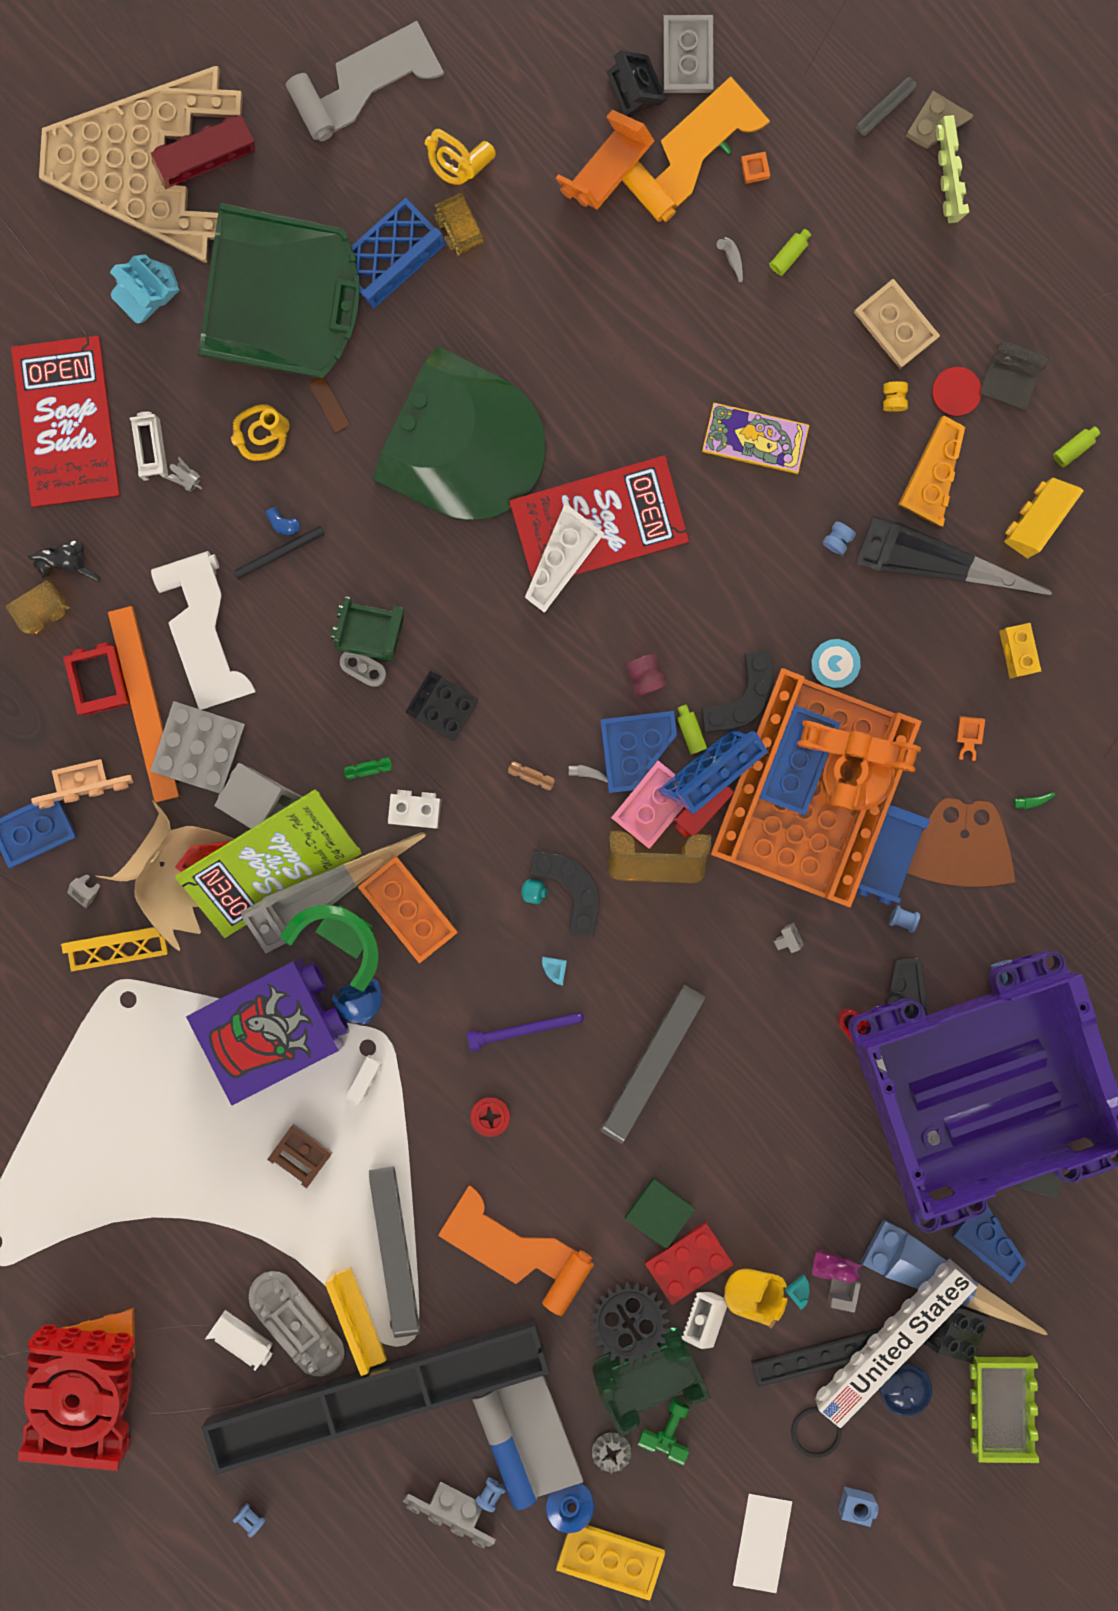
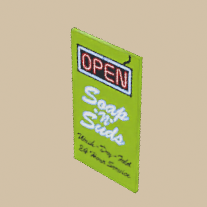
M315 789L177 874L175 878L221 935L226 938L247 925L241 916V911L262 901L268 895L346 864L362 853L324 802L320 793Z

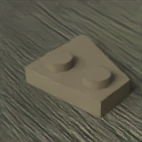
M932 91L906 137L927 149L937 143L936 126L939 125V121L944 116L954 115L957 129L963 124L969 123L973 114Z

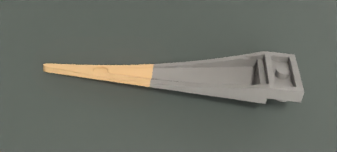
M420 832L268 895L262 901L241 911V916L264 952L268 953L286 943L280 938V935L295 915L313 906L333 905L395 856L400 855L423 839L426 833Z

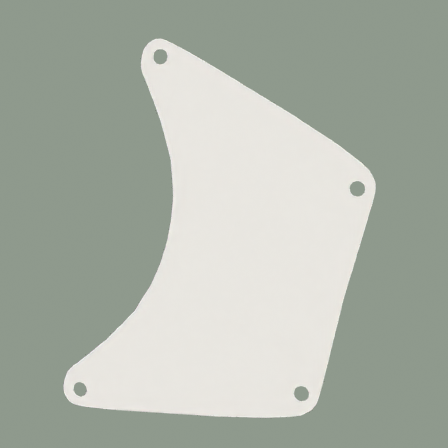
M121 979L109 985L100 994L81 1023L0 1179V1237L2 1238L0 1266L14 1264L69 1237L113 1222L152 1217L205 1221L236 1229L262 1239L296 1259L324 1285L328 1276L352 1267L381 1343L398 1347L407 1345L414 1340L416 1335L395 1338L390 1326L391 1316L369 1182V1170L395 1167L419 1317L418 1271L404 1102L396 1053L388 1037L375 1028L347 1023L350 1032L341 1037L345 1045L338 1052L231 1106L186 1018L189 1014L219 998L132 979ZM126 991L133 992L137 998L136 1004L131 1008H125L120 1003V997ZM364 1040H372L376 1045V1051L371 1056L382 1061L380 1065L382 1069L379 1075L375 1074L373 1078L375 1082L372 1088L368 1087L366 1091L368 1095L365 1101L357 1104L345 1097L367 1057L361 1054L359 1050L360 1043ZM293 1124L333 1152L307 1189L301 1185V1181L275 1162L272 1164L267 1160ZM285 1150L281 1152L282 1156L309 1174L311 1169Z

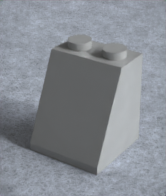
M238 763L231 772L230 779L220 792L214 806L252 829L299 800L302 796L256 770Z

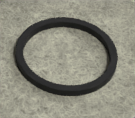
M818 1407L804 1410L796 1417L792 1425V1439L797 1449L804 1455L821 1458L831 1454L838 1447L841 1440V1428L837 1426L836 1441L828 1450L821 1453H811L803 1449L796 1439V1427L805 1415L820 1412Z

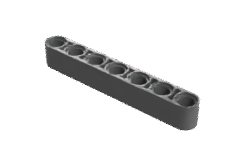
M685 984L681 986L604 1121L600 1132L621 1144L624 1142L705 999L704 995Z
M395 1167L369 1170V1182L393 1334L395 1338L419 1335L420 1324Z

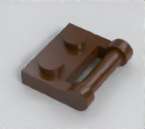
M293 1124L267 1160L272 1164L274 1162L301 1181V1185L307 1189L333 1152ZM285 1150L311 1169L309 1174L282 1156L281 1152Z

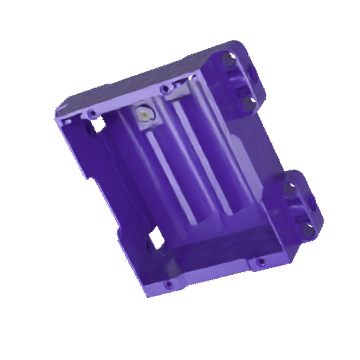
M1041 951L997 966L989 973V983L993 993L926 1016L920 1003L906 998L880 1005L869 1011L857 1014L849 1020V1032L896 1167V1173L911 1219L924 1232H935L980 1216L987 1210V1199L995 1197L997 1191L1053 1172L1055 1176L1063 1181L1074 1183L1118 1167V1087L1096 1024V1015L1082 974L1069 972L1065 959L1057 952ZM1052 956L1054 959V965L1052 966V968L1048 969L1046 966V960L1048 959V957ZM1005 972L1008 979L1005 984L1001 985L999 976ZM912 1004L914 1013L912 1016L906 1017L904 1010L906 1006ZM865 1020L867 1029L859 1034L857 1025ZM1084 1137L1092 1141L1093 1146L1080 1151H1075L1071 1149V1146L1066 1145ZM1116 1154L1114 1158H1110L1111 1155ZM1063 1169L1070 1170V1172L1064 1175ZM947 1186L952 1190L953 1195L940 1200H933L927 1192ZM977 1203L974 1207L969 1208V1205ZM921 1219L924 1221L930 1219L928 1223L921 1224Z

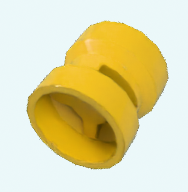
M888 382L883 384V393L886 395V399L883 401L884 411L898 412L908 409V400L905 398V394L908 392V383Z

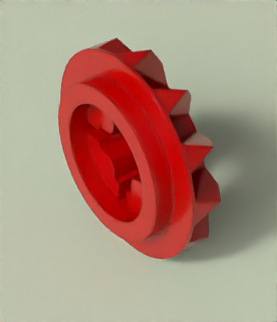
M486 1097L474 1105L471 1111V1123L479 1134L486 1137H494L503 1133L508 1127L510 1121L509 1110L506 1104L498 1098ZM488 1107H490L493 1114L500 1115L494 1118L493 1127H491L488 1119L481 1118L487 1115Z

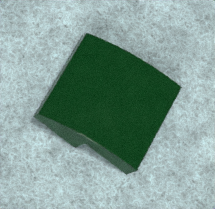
M652 1178L624 1218L667 1249L693 1214L695 1208L692 1204L676 1195L670 1188Z

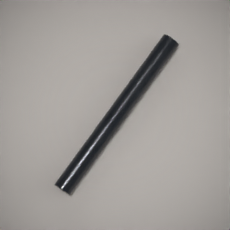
M319 526L234 570V574L237 579H240L325 535L322 527Z

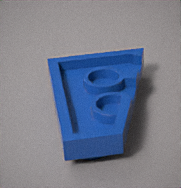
M988 1206L984 1214L961 1222L951 1235L1011 1284L1026 1265L1015 1245L1002 1229L997 1217L993 1215Z

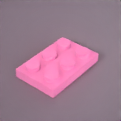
M659 761L654 764L611 817L649 849L684 807V805L661 796L658 789L675 776L672 771Z

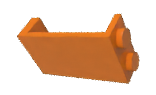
M611 110L606 116L615 131L575 179L571 181L559 174L556 177V180L561 185L560 191L569 199L575 198L584 207L589 205L598 210L654 142L653 137L643 123L615 110Z

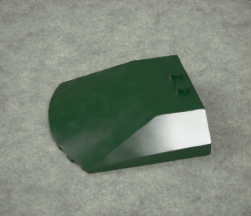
M219 203L198 356L323 378L333 368L345 350L351 337L358 311L359 276L355 254L352 251L345 229Z

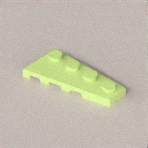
M954 115L944 116L939 121V125L936 126V138L941 142L938 161L939 165L943 166L944 176H941V189L945 191L946 201L943 203V213L945 217L948 216V223L959 222L969 213L968 204L963 205L966 188L965 182H959L962 163L960 157L955 156V151H958L959 144Z

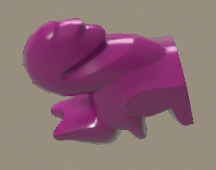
M818 1250L814 1258L812 1275L824 1279H836L845 1283H853L860 1278L857 1270L862 1267V1264L837 1255L824 1253L823 1250Z

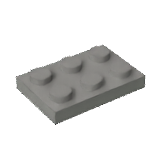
M664 15V93H713V15Z

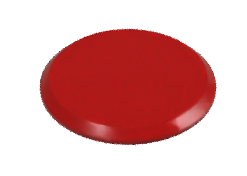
M951 367L938 375L933 384L932 393L933 399L941 411L952 416H962L970 413L979 404L982 388L978 377L972 371L963 367Z

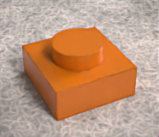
M766 152L741 156L745 184L770 179Z

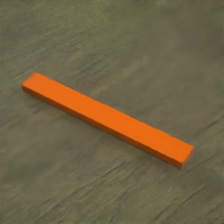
M130 606L110 611L108 615L154 801L157 803L181 797L177 780L150 771L164 728L134 607Z

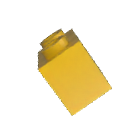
M1031 623L999 631L1010 679L1041 671Z

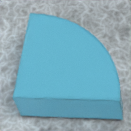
M543 957L542 965L546 975L554 983L563 986L567 961Z

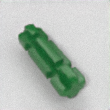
M387 757L380 759V761L374 760L360 763L355 767L354 765L344 768L345 778L351 780L357 778V776L364 777L377 774L379 771L392 770V762Z

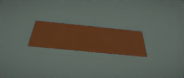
M318 378L309 383L334 432L337 433L349 426L350 423L325 378Z

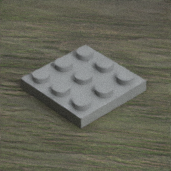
M173 701L150 771L220 794L226 785L245 724Z

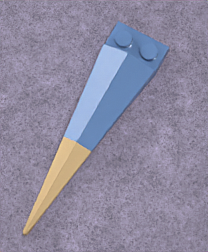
M883 1219L860 1262L862 1265L884 1275L886 1278L918 1289L923 1282L928 1281L935 1274L938 1266L946 1263L947 1260L903 1228ZM973 1279L977 1288L961 1305L1040 1334L1048 1335L1043 1328Z

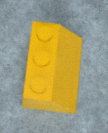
M1051 478L1046 483L1042 481L1034 491V494H1036L1032 502L1027 501L1019 513L1022 516L1017 523L1013 521L1007 528L1005 534L1008 536L1004 542L1027 559L1039 553L1084 490L1056 478Z

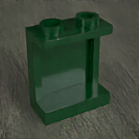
M345 596L344 604H339L337 610L338 626H333L331 640L335 643V650L393 662L404 621V607L394 606L393 611L354 604L351 602V597Z

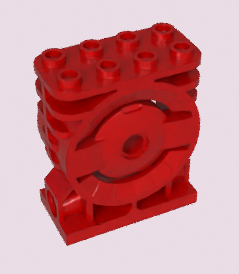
M44 1325L34 1333L28 1342L30 1354L27 1357L29 1368L26 1371V1377L29 1381L24 1394V1406L28 1420L23 1427L22 1447L18 1451V1461L118 1471L130 1448L131 1437H128L129 1424L121 1417L128 1404L132 1388L133 1368L131 1363L134 1359L132 1349L135 1345V1339L129 1333L120 1332L113 1334L106 1333L103 1330L84 1331L77 1327L64 1329L56 1328L54 1325ZM58 1372H61L51 1381V1383L46 1382L51 1376ZM71 1394L76 1395L79 1399L74 1398Z

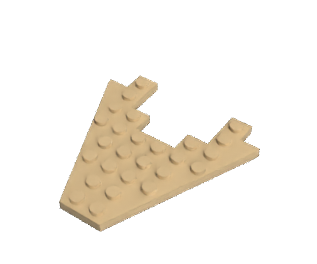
M214 66L42 128L39 178L43 182L182 252L208 263L209 240H214L218 213L187 211V187L173 186L165 190L152 164L150 153L156 147L166 145L167 139L178 140L184 135L191 136L193 116L227 118L242 115V91L219 90L220 69L218 66Z

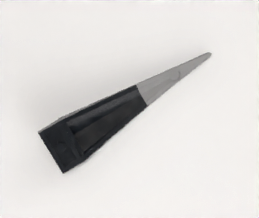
M875 515L871 519L856 559L857 564L879 571L948 578L1046 595L1052 594L1051 590L903 523L894 522Z

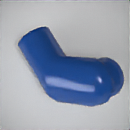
M276 507L270 508L265 512L276 532L293 535L299 531L300 523L298 520L281 518Z

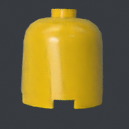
M739 1269L730 1276L725 1285V1303L732 1313L770 1326L773 1320L779 1321L785 1311L787 1298L783 1297V1287L786 1288L787 1285L784 1279L778 1275L752 1269Z

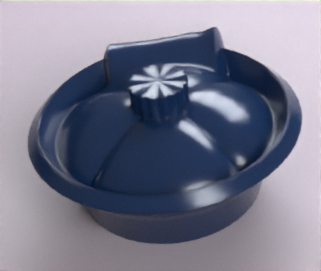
M902 1364L878 1389L885 1406L891 1412L900 1416H913L923 1411L928 1406L933 1391L931 1380L926 1372L911 1364Z

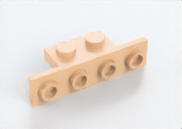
M99 759L53 770L52 774L57 792L31 798L34 806H39L40 809L54 806V802L64 800L65 803L77 801L79 796L89 794V797L102 795L104 790L113 788L114 791L128 788V784L133 783L131 775L107 780L102 760Z

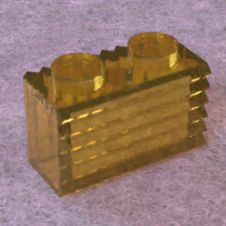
M462 193L435 205L436 213L433 216L439 229L444 227L447 233L444 239L450 251L454 249L458 256L484 243L480 229Z

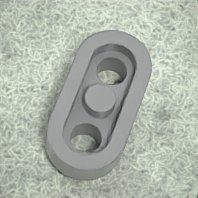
M344 652L340 658L342 670L371 687H378L385 682L387 677L386 669L375 660L367 656ZM352 658L357 659L358 663L355 667H350L349 661ZM373 670H377L379 673L377 679H371L370 673Z

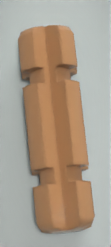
M515 761L511 762L508 768L509 774L516 777L518 775L521 779L537 786L542 785V788L546 790L553 788L554 778L547 775L545 777L543 773L529 767H522V764Z

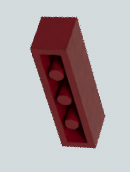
M242 115L237 117L230 116L216 126H206L199 133L191 136L184 135L175 143L160 145L150 154L152 164L166 190L254 153L255 141Z

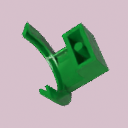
M332 905L313 906L295 915L281 933L280 938L291 946L308 924L315 920L323 919L315 931L316 933L356 959L363 952L361 967L350 985L364 992L376 972L379 958L378 947L374 937L375 932L371 930L373 926L341 905L339 907Z

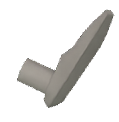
M727 237L719 239L717 241V248L725 250L729 264L735 271L738 282H743L742 261L737 246Z

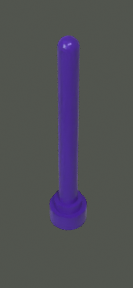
M576 1013L482 1034V1032L477 1033V1031L467 1032L470 1051L480 1050V1047H484L486 1043L581 1023L584 1020V1016L581 1013Z

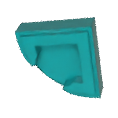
M803 1274L785 1288L787 1294L800 1310L806 1306L810 1294L809 1282Z

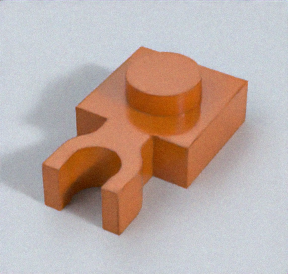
M959 716L956 741L963 742V746L959 749V759L963 760L964 752L969 750L972 752L971 760L976 761L974 745L982 744L985 719Z

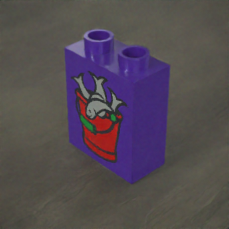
M298 958L186 1016L231 1106L338 1052L345 1045L341 1037L350 1032L346 1020L338 1015L336 1007L329 1010L326 1009L319 992L327 989V985L320 969L314 962L304 966L301 958Z

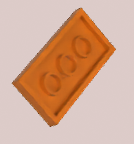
M395 856L358 886L418 963H421L458 933L398 856Z

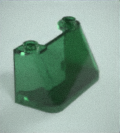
M667 1329L670 1334H662V1338L667 1343H658L657 1346L661 1352L651 1351L653 1355L652 1360L645 1355L644 1364H641L637 1358L635 1359L634 1366L630 1365L629 1359H626L624 1365H621L620 1357H617L614 1362L611 1361V1354L598 1359L594 1363L592 1371L599 1397L620 1437L637 1429L640 1424L639 1413L681 1395H684L686 1401L690 1404H699L711 1399L688 1342L684 1341L681 1337L684 1336L681 1329Z

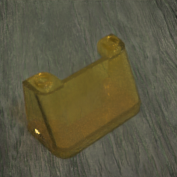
M609 831L608 872L616 880L697 883L704 878L711 849V835H693L687 840L686 845L682 846L681 854L635 853L634 839L630 834L621 831Z

